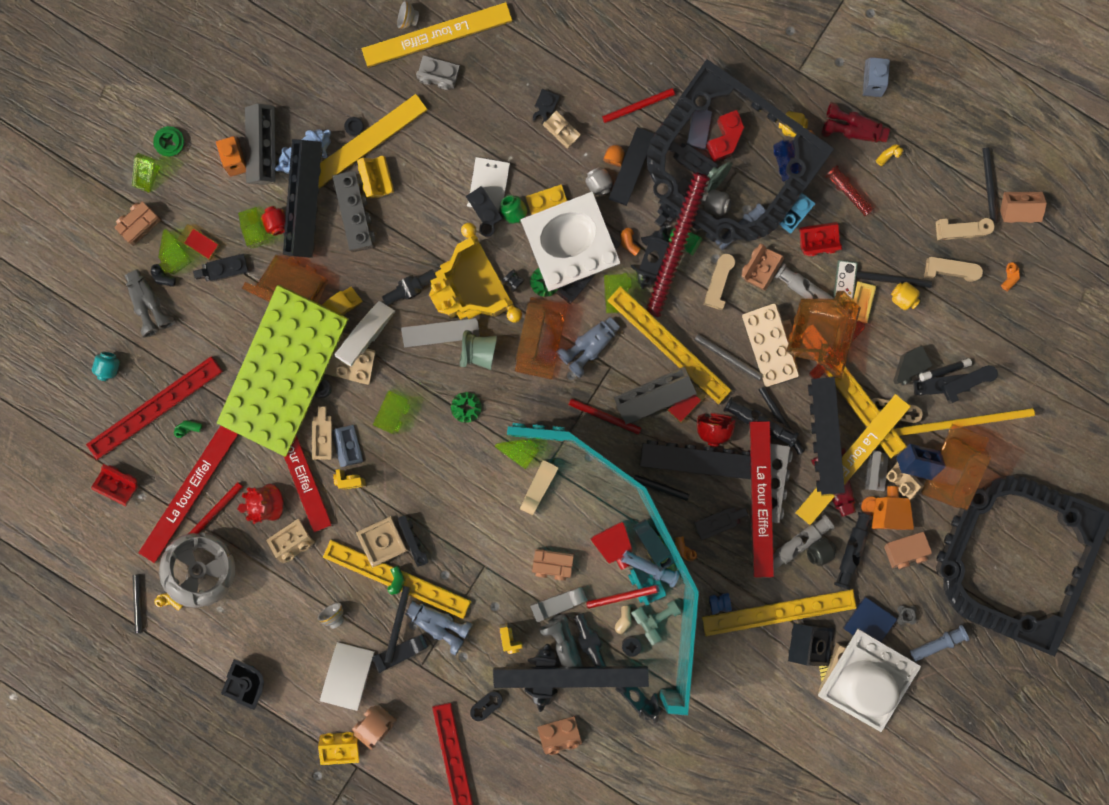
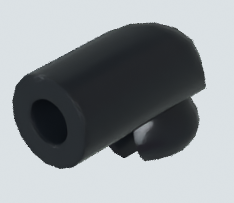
M159 264L152 265L150 272L157 284L175 286L176 278L166 276Z

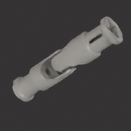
M783 264L775 275V278L784 281L790 289L807 299L823 312L827 311L837 321L847 309L846 306L833 300L834 297L811 283L801 274L791 271L786 267V264Z
M825 514L817 523L809 525L793 537L791 541L783 544L776 550V553L773 554L774 573L782 564H787L800 552L806 550L812 543L821 539L824 533L830 529H835ZM808 537V541L804 544L801 538Z

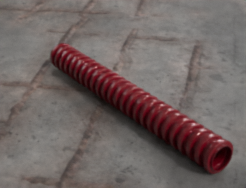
M693 173L694 179H691L690 190H687L686 202H683L684 207L681 208L682 213H679L680 218L677 219L676 230H673L674 235L671 236L670 247H667L666 258H663L664 264H661L662 269L659 270L660 275H657L658 280L655 281L654 292H651L650 303H647L648 308L646 310L653 317H661L662 315L660 312L664 309L662 306L666 304L664 301L668 298L666 296L669 294L668 289L672 287L670 284L673 283L672 278L676 276L674 273L678 270L676 268L679 267L678 261L682 259L680 256L683 255L682 250H685L684 245L688 242L686 240L689 238L688 233L692 231L690 229L694 225L692 222L696 219L694 218L698 214L696 211L700 208L698 205L702 203L701 198L704 197L702 194L705 193V187L708 186L707 181L710 180L705 174Z

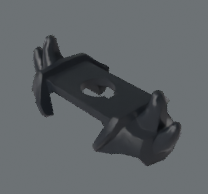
M665 225L658 231H654L650 236L641 237L642 243L647 246L641 265L633 264L630 266L636 271V281L641 289L653 286L655 281L658 280L657 275H660L658 272L667 247H670V236L667 235ZM653 251H657L659 255V260L656 263H651L648 260V255Z
M545 644L544 647L540 648L534 658L527 660L529 663L536 665V667H555V665L560 667L561 665L556 651L549 644ZM553 688L524 689L525 692L532 696L539 712H542L546 705L551 704L558 693V690L554 689L553 691Z
M638 687L615 688L638 712L640 718L644 716L645 720L653 719L654 723L658 722L663 710L659 705L656 693L649 700ZM630 691L637 693L639 697L637 702L632 700Z

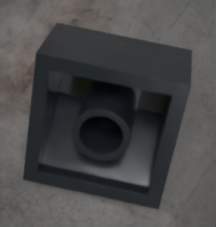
M794 623L791 632L792 637L788 661L806 666L828 667L831 659L835 628Z

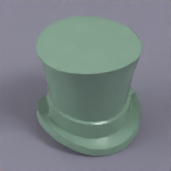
M465 330L462 337L460 367H466L467 364L472 363L492 370L497 336L476 337V335H472L471 331Z

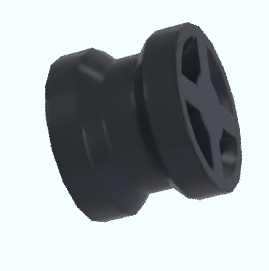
M513 269L503 278L501 283L507 285L509 291L513 293L525 279L519 277L517 271Z
M628 636L622 642V650L629 657L637 656L641 651V643L636 637Z

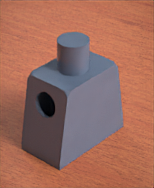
M868 58L865 60L863 96H883L888 86L890 59Z

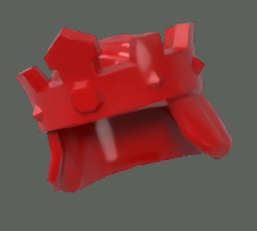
M270 483L262 488L249 487L247 488V493H242L241 497L246 498L245 504H239L237 510L240 513L247 511V521L253 520V524L259 521L262 523L263 520L277 521L282 515L283 497L275 485Z

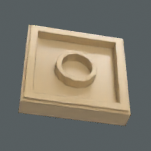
M391 516L356 532L372 568L407 552Z

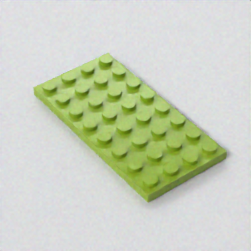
M277 285L217 424L286 457L349 318L288 288Z

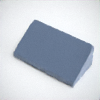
M695 111L692 115L687 144L691 147L705 149L711 111Z
M354 425L332 430L340 467L363 462Z

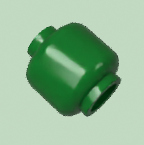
M512 195L504 197L499 208L502 216L510 224L521 223V219L526 217L528 211L519 196Z

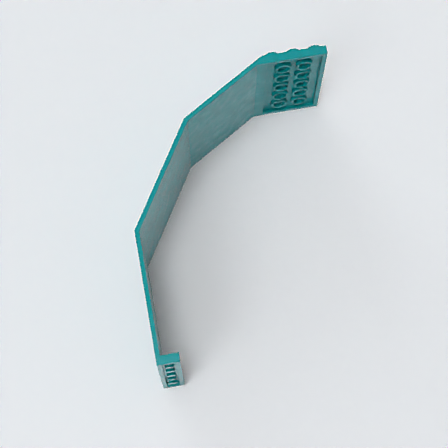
M512 423V427L508 426L507 435L511 437L573 442L637 489L666 548L672 554L675 565L685 583L676 690L660 689V698L668 714L688 715L699 591L647 489L573 434L566 432L565 427L553 426V430H545L543 425H533L532 428H526L525 424Z

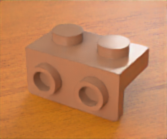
M760 243L758 248H755L752 252V258L749 263L744 266L742 278L747 283L766 291L784 257L767 249Z
M574 716L537 727L546 755H555L564 749H575L582 744Z

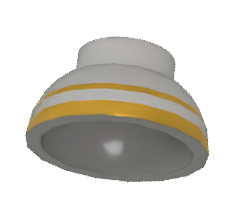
M406 1L402 3L397 20L399 29H405L411 25L415 26L418 21L419 12L414 10L413 6Z
M333 603L326 607L318 615V621L325 626H330L332 629L340 626L344 621L341 603Z

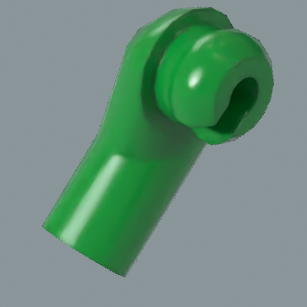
M184 420L175 427L174 436L182 438L190 431L201 433L203 424Z
M399 566L390 569L394 578L391 585L387 588L390 595L399 594L405 583Z

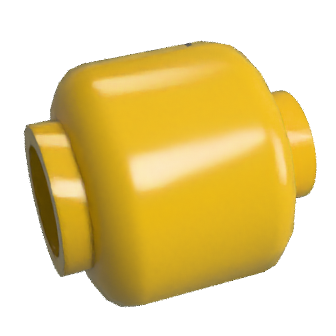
M786 112L787 116L807 129L808 119H805L803 113ZM779 123V128L782 129L783 135L796 136L795 133Z
M900 282L891 292L892 301L903 310H908L910 307L914 309L920 302L918 299L920 295L919 290L908 282L903 284Z

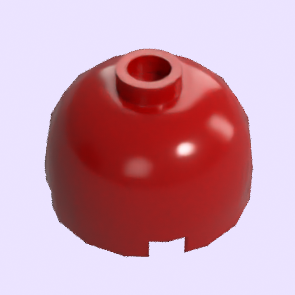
M711 413L712 417H705V414L698 415L697 433L703 441L708 442V445L717 447L719 444L729 441L733 436L736 421L735 419L731 421L732 417L718 413Z

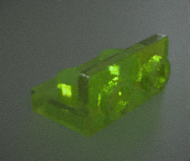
M627 273L604 275L606 314L620 313L607 300L620 286L629 294L628 289L632 288L631 277H627Z
M388 390L373 426L393 435L395 431L399 432L403 424L400 420L403 414L407 415L411 404H408L409 399Z

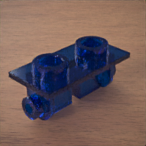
M782 140L773 145L774 155L779 166V174L783 182L789 178L785 171L786 165L790 158L794 157L793 146L789 140ZM797 164L791 165V172L794 174L800 173Z

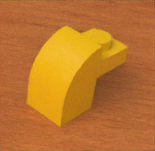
M349 287L333 295L322 306L344 316L363 301L354 289Z

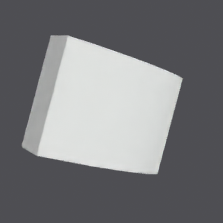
M337 642L320 701L358 711L375 651Z

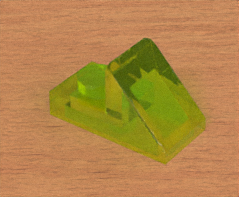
M140 153L135 155L132 187L150 193L160 166L155 164L156 159Z

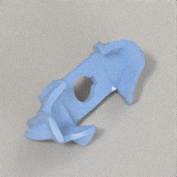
M321 129L307 130L305 133L306 137L301 140L322 142L321 157L327 158L326 149L331 143V131H322ZM287 147L282 148V153L278 158L279 164L275 168L276 171L289 173L291 147L289 149Z

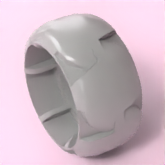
M190 533L175 539L166 548L159 566V578L164 591L175 602L192 608L210 606L221 600L229 591L235 577V561L227 545L219 538L207 533ZM196 548L205 549L215 556V560L207 565L199 561L195 562L193 551ZM176 559L189 565L186 580L181 585H179V580L175 579L173 572ZM205 574L219 578V581L213 588L205 592L199 590L197 593L198 585L202 583Z

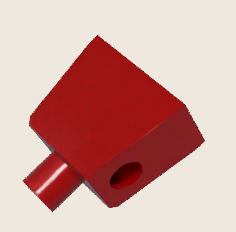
M623 521L590 538L609 564L616 561L621 570L630 566L621 562L626 550L630 553L633 551Z

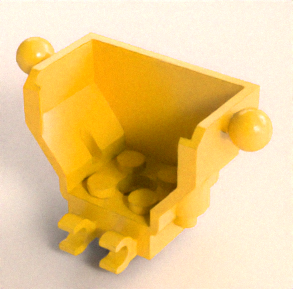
M470 222L465 223L461 228V233L468 239L457 244L451 260L441 264V269L435 272L437 277L430 281L432 289L429 296L439 313L448 314L451 319L458 316L460 320L468 317L470 320L479 314L496 317L508 310V320L513 323L519 322L522 318V311L514 307L512 300L508 297L476 236V226Z

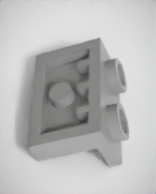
M423 55L416 76L417 79H420L419 82L430 85L434 83L444 90L454 89L460 66Z
M873 451L868 457L865 489L885 490L889 457L887 453Z

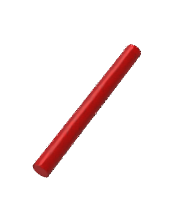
M673 88L606 114L602 116L603 122H610L674 96Z
M572 398L568 404L571 407L639 435L641 427L631 423L626 425L624 420Z
M237 482L188 534H199L243 488V485Z
M654 585L587 601L586 605L590 609L658 593L659 587Z

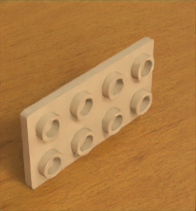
M774 303L743 314L742 318L760 373L763 374L762 379L765 387L799 377L800 373L795 358L802 355L790 319L782 321L777 304Z
M342 333L324 374L368 385L371 379L376 352L375 350L366 349L363 354H360L352 367L335 357V353L350 335Z

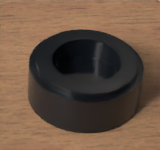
M350 117L346 120L344 128L348 135L357 137L364 131V124L358 117Z

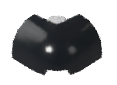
M234 659L226 676L227 680L221 695L255 710L263 692V676L255 667Z

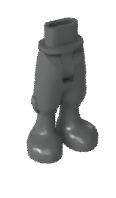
M139 269L126 274L125 278L128 282L126 286L134 306V312L141 316L142 319L141 335L143 338L150 337L158 332L156 325L148 314V309L152 311L159 329H166L174 325V318L165 315L160 310V298L155 295L145 276H141Z
M561 614L551 618L548 621L549 624L539 629L540 633L544 636L552 635L557 642L556 651L563 667H583L575 638L570 633L566 615Z

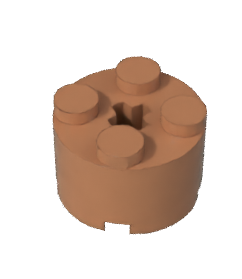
M380 705L371 706L364 714L366 718L361 722L359 721L352 729L354 736L370 750L376 747L377 741L381 742L394 726L393 723L397 721Z

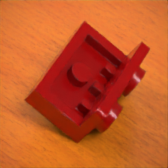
M837 222L799 228L800 247L804 255L816 256L818 253L823 252L832 254L836 253L837 250H842Z
M103 464L101 472L91 486V489L126 507L137 490L138 483L134 476L130 474L125 475L119 472L116 467Z

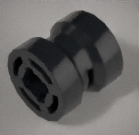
M322 379L314 396L319 398L328 397L332 392L331 383L328 380Z

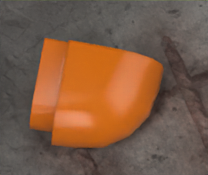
M619 145L610 146L605 153L603 161L621 167L625 156L623 148Z

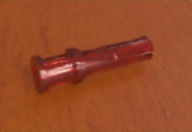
M836 165L825 177L829 178L835 184V188L839 191L841 190L865 217L874 208L851 185L850 178L846 177L838 169L839 166Z

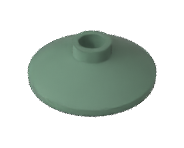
M731 161L723 164L718 169L714 167L709 172L708 176L711 179L707 186V193L712 189L715 190L725 179L733 163Z

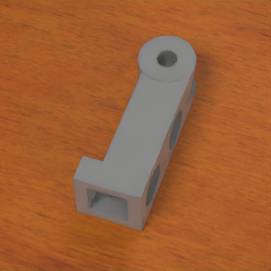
M578 587L533 603L530 606L536 621L540 622L587 601L583 588Z

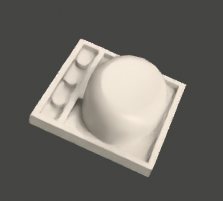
M593 192L521 219L548 292L620 264Z
M857 629L818 696L882 732L921 666Z

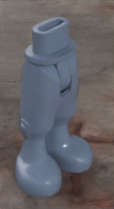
M609 317L605 322L601 321L583 336L577 337L575 346L568 350L559 348L556 353L567 365L580 351L585 350L580 358L568 366L577 377L581 378L584 375L583 368L587 361L598 358V354L615 336L614 333L620 327Z
M413 601L405 613L406 616L412 618V622L431 634L434 639H444L448 642L450 653L455 656L465 640L450 634L445 628L455 631L459 636L466 639L473 626L470 622H465L464 624L456 623L449 614H444L422 603L418 605Z

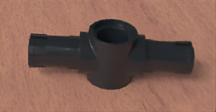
M433 269L418 277L408 276L398 282L396 289L383 295L382 299L387 306L400 299H412L422 293L423 287L431 283L430 281L437 276Z
M584 613L575 616L574 620L580 632L578 640L584 654L590 655L594 666H606L600 652L602 644L596 630L590 628Z

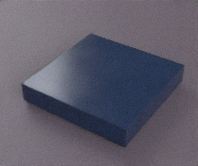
M864 597L843 626V629L853 636L857 629L882 642L897 619Z

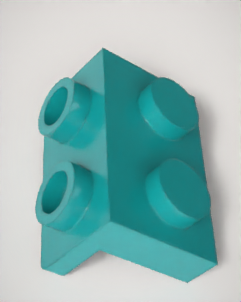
M635 567L629 569L631 574L628 577L632 586L636 584L638 589L654 585L659 587L658 593L638 597L640 603L644 602L647 606L649 603L666 596L660 580H655L653 575Z

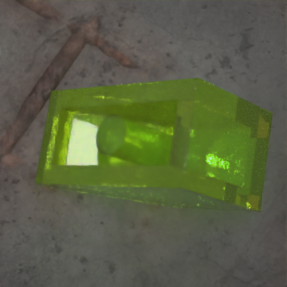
M257 207L239 212L240 227L246 246L253 249L268 244L269 242Z
M168 229L163 230L158 256L161 261L159 265L165 273L169 272L174 275L192 263V261L171 231Z
M522 439L496 443L494 446L524 469L528 467L539 452L536 449L538 445L530 439L527 442Z

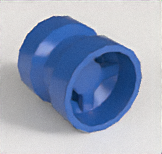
M723 593L719 597L716 595L709 596L712 615L719 614L720 611L732 612L729 593Z

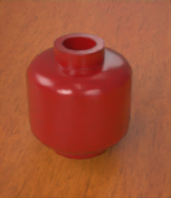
M275 206L266 208L265 213L261 216L265 231L272 234V236L285 232L286 214L284 210Z

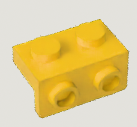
M385 156L357 160L358 171L362 178L366 197L380 198L394 192Z

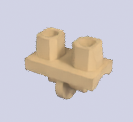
M557 111L543 123V126L566 149L581 136Z
M898 462L886 475L890 482H894L899 487V492L910 500L923 488V484L917 479V476L901 473Z

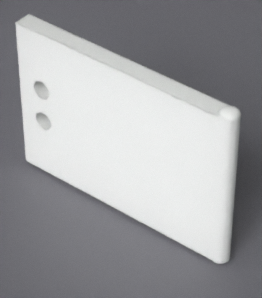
M476 157L470 193L483 186L500 212L499 208L505 195L510 163Z

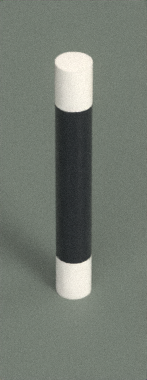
M968 358L921 373L919 377L921 381H925L971 366L972 361Z

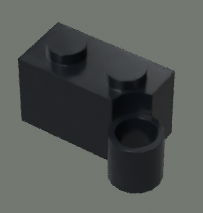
M480 186L466 195V198L482 222L479 226L481 235L490 237L495 232L494 225L503 220V217L484 187ZM484 224L492 226V232L488 235L482 231Z

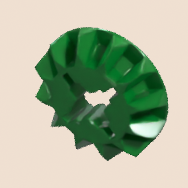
M171 126L159 129L153 139L156 151L166 157L178 155L183 150L185 142L183 134ZM171 137H173L172 141L174 142L175 146L168 145V147H166L167 143L163 140V138L170 139Z
M536 269L530 279L532 290L542 297L554 295L558 288L548 292L547 287L544 290L543 283L537 282V280H542L543 276L540 269Z
M463 392L454 397L451 403V412L458 421L469 423L480 415L481 402L476 395ZM466 399H468V405L474 407V409L468 410L466 416H464V410L458 407V405H464Z

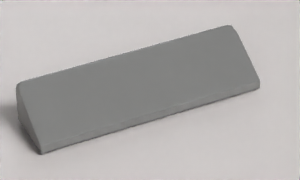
M477 318L401 328L404 348L461 341L465 330H469L472 332V335L480 337Z

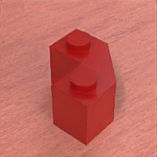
M737 110L718 118L717 122L723 136L708 141L706 145L714 163L731 157L741 136L744 126Z

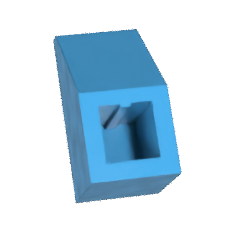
M802 193L779 225L791 234L815 203Z

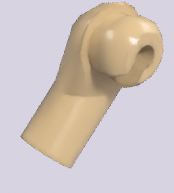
M630 606L621 607V618L615 624V631L618 634H624L631 626Z

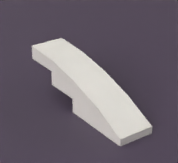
M378 301L335 353V357L352 367L360 354H363L370 343L375 341L395 313V310Z

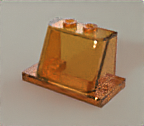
M275 254L256 287L245 282L242 289L270 302L277 285H281L318 303L328 279L317 274V270L308 265L305 268L298 265L299 261L292 257H289L287 260Z
M837 291L835 299H801L797 314L794 317V325L789 335L786 351L791 356L817 361L835 378H842L861 307L845 291Z
M534 297L530 298L517 351L515 372L552 380L557 359L556 351L559 349L568 305Z
M952 423L940 449L946 467L932 480H926L921 491L922 495L956 508L968 510L991 459L986 450L989 438Z

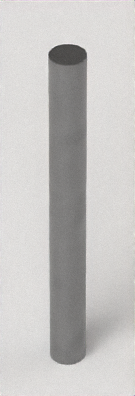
M697 334L694 340L756 380L759 381L763 374L700 334Z

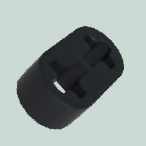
M495 690L490 691L477 701L470 710L472 719L482 721L499 708L502 704L501 693ZM492 695L493 697H495L497 695L498 704H495L493 702L488 706L487 703L490 701L489 696ZM483 706L486 707L482 712V717L474 715L476 712L475 708L481 709Z

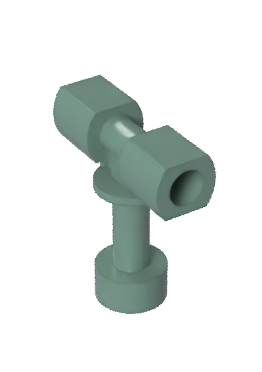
M674 600L667 603V609L654 617L651 615L647 616L641 606L631 612L637 623L641 624L645 630V636L651 645L662 640L655 630L658 628L657 623L672 614L676 617L681 613Z

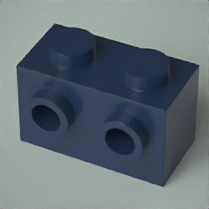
M909 444L896 457L901 473L932 480L946 467L940 451Z

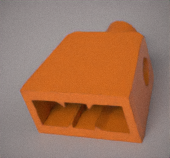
M232 136L216 141L222 165L228 175L233 177L245 173L246 161L239 138Z
M887 486V497L876 499L872 529L914 530L909 498H899L898 486Z

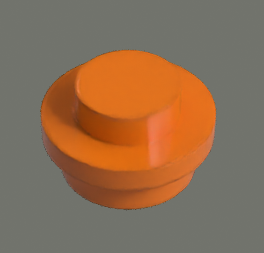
M867 497L862 501L861 509L865 514L874 516L877 498Z

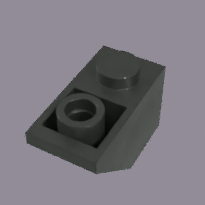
M922 345L901 355L893 380L894 384L901 383L903 386L912 381V376L916 374L919 376L921 373L929 371L928 368L933 366Z

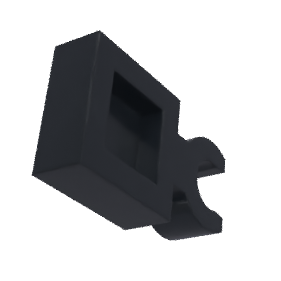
M542 89L535 104V108L539 109V111L534 113L533 121L535 122L536 118L541 116L543 117V125L547 121L546 114H553L560 96Z

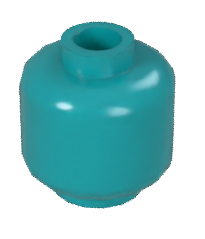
M103 351L95 356L92 372L97 376L98 380L108 381L116 377L120 361L116 358L115 354Z

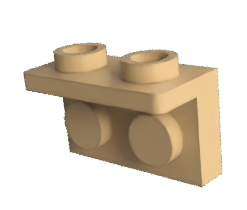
M299 519L266 540L275 557L282 563L293 560L296 555L308 550L315 543Z

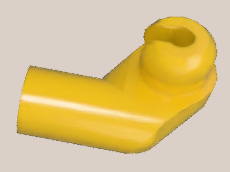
M894 144L884 150L875 161L882 167L893 155L897 158L900 157L904 150L900 148V145Z
M168 593L159 594L154 601L157 607L172 605L178 611L183 607V605L171 599Z

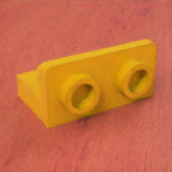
M562 184L525 196L531 215L567 202Z
M336 469V474H333L334 484L338 486V489L347 490L366 487L365 479L361 478L360 475H349L345 478V471L341 469Z
M507 624L499 625L503 651H507L508 654L518 653L519 649L523 648L522 642H510L514 641L512 629L508 628Z
M354 732L320 735L318 743L320 765L359 763L358 738L354 736Z

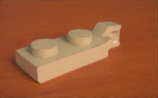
M319 406L318 416H314L312 421V460H331V416H327L326 406Z

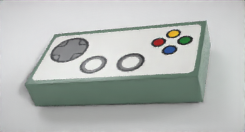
M837 261L834 299L853 301L857 271L856 262Z

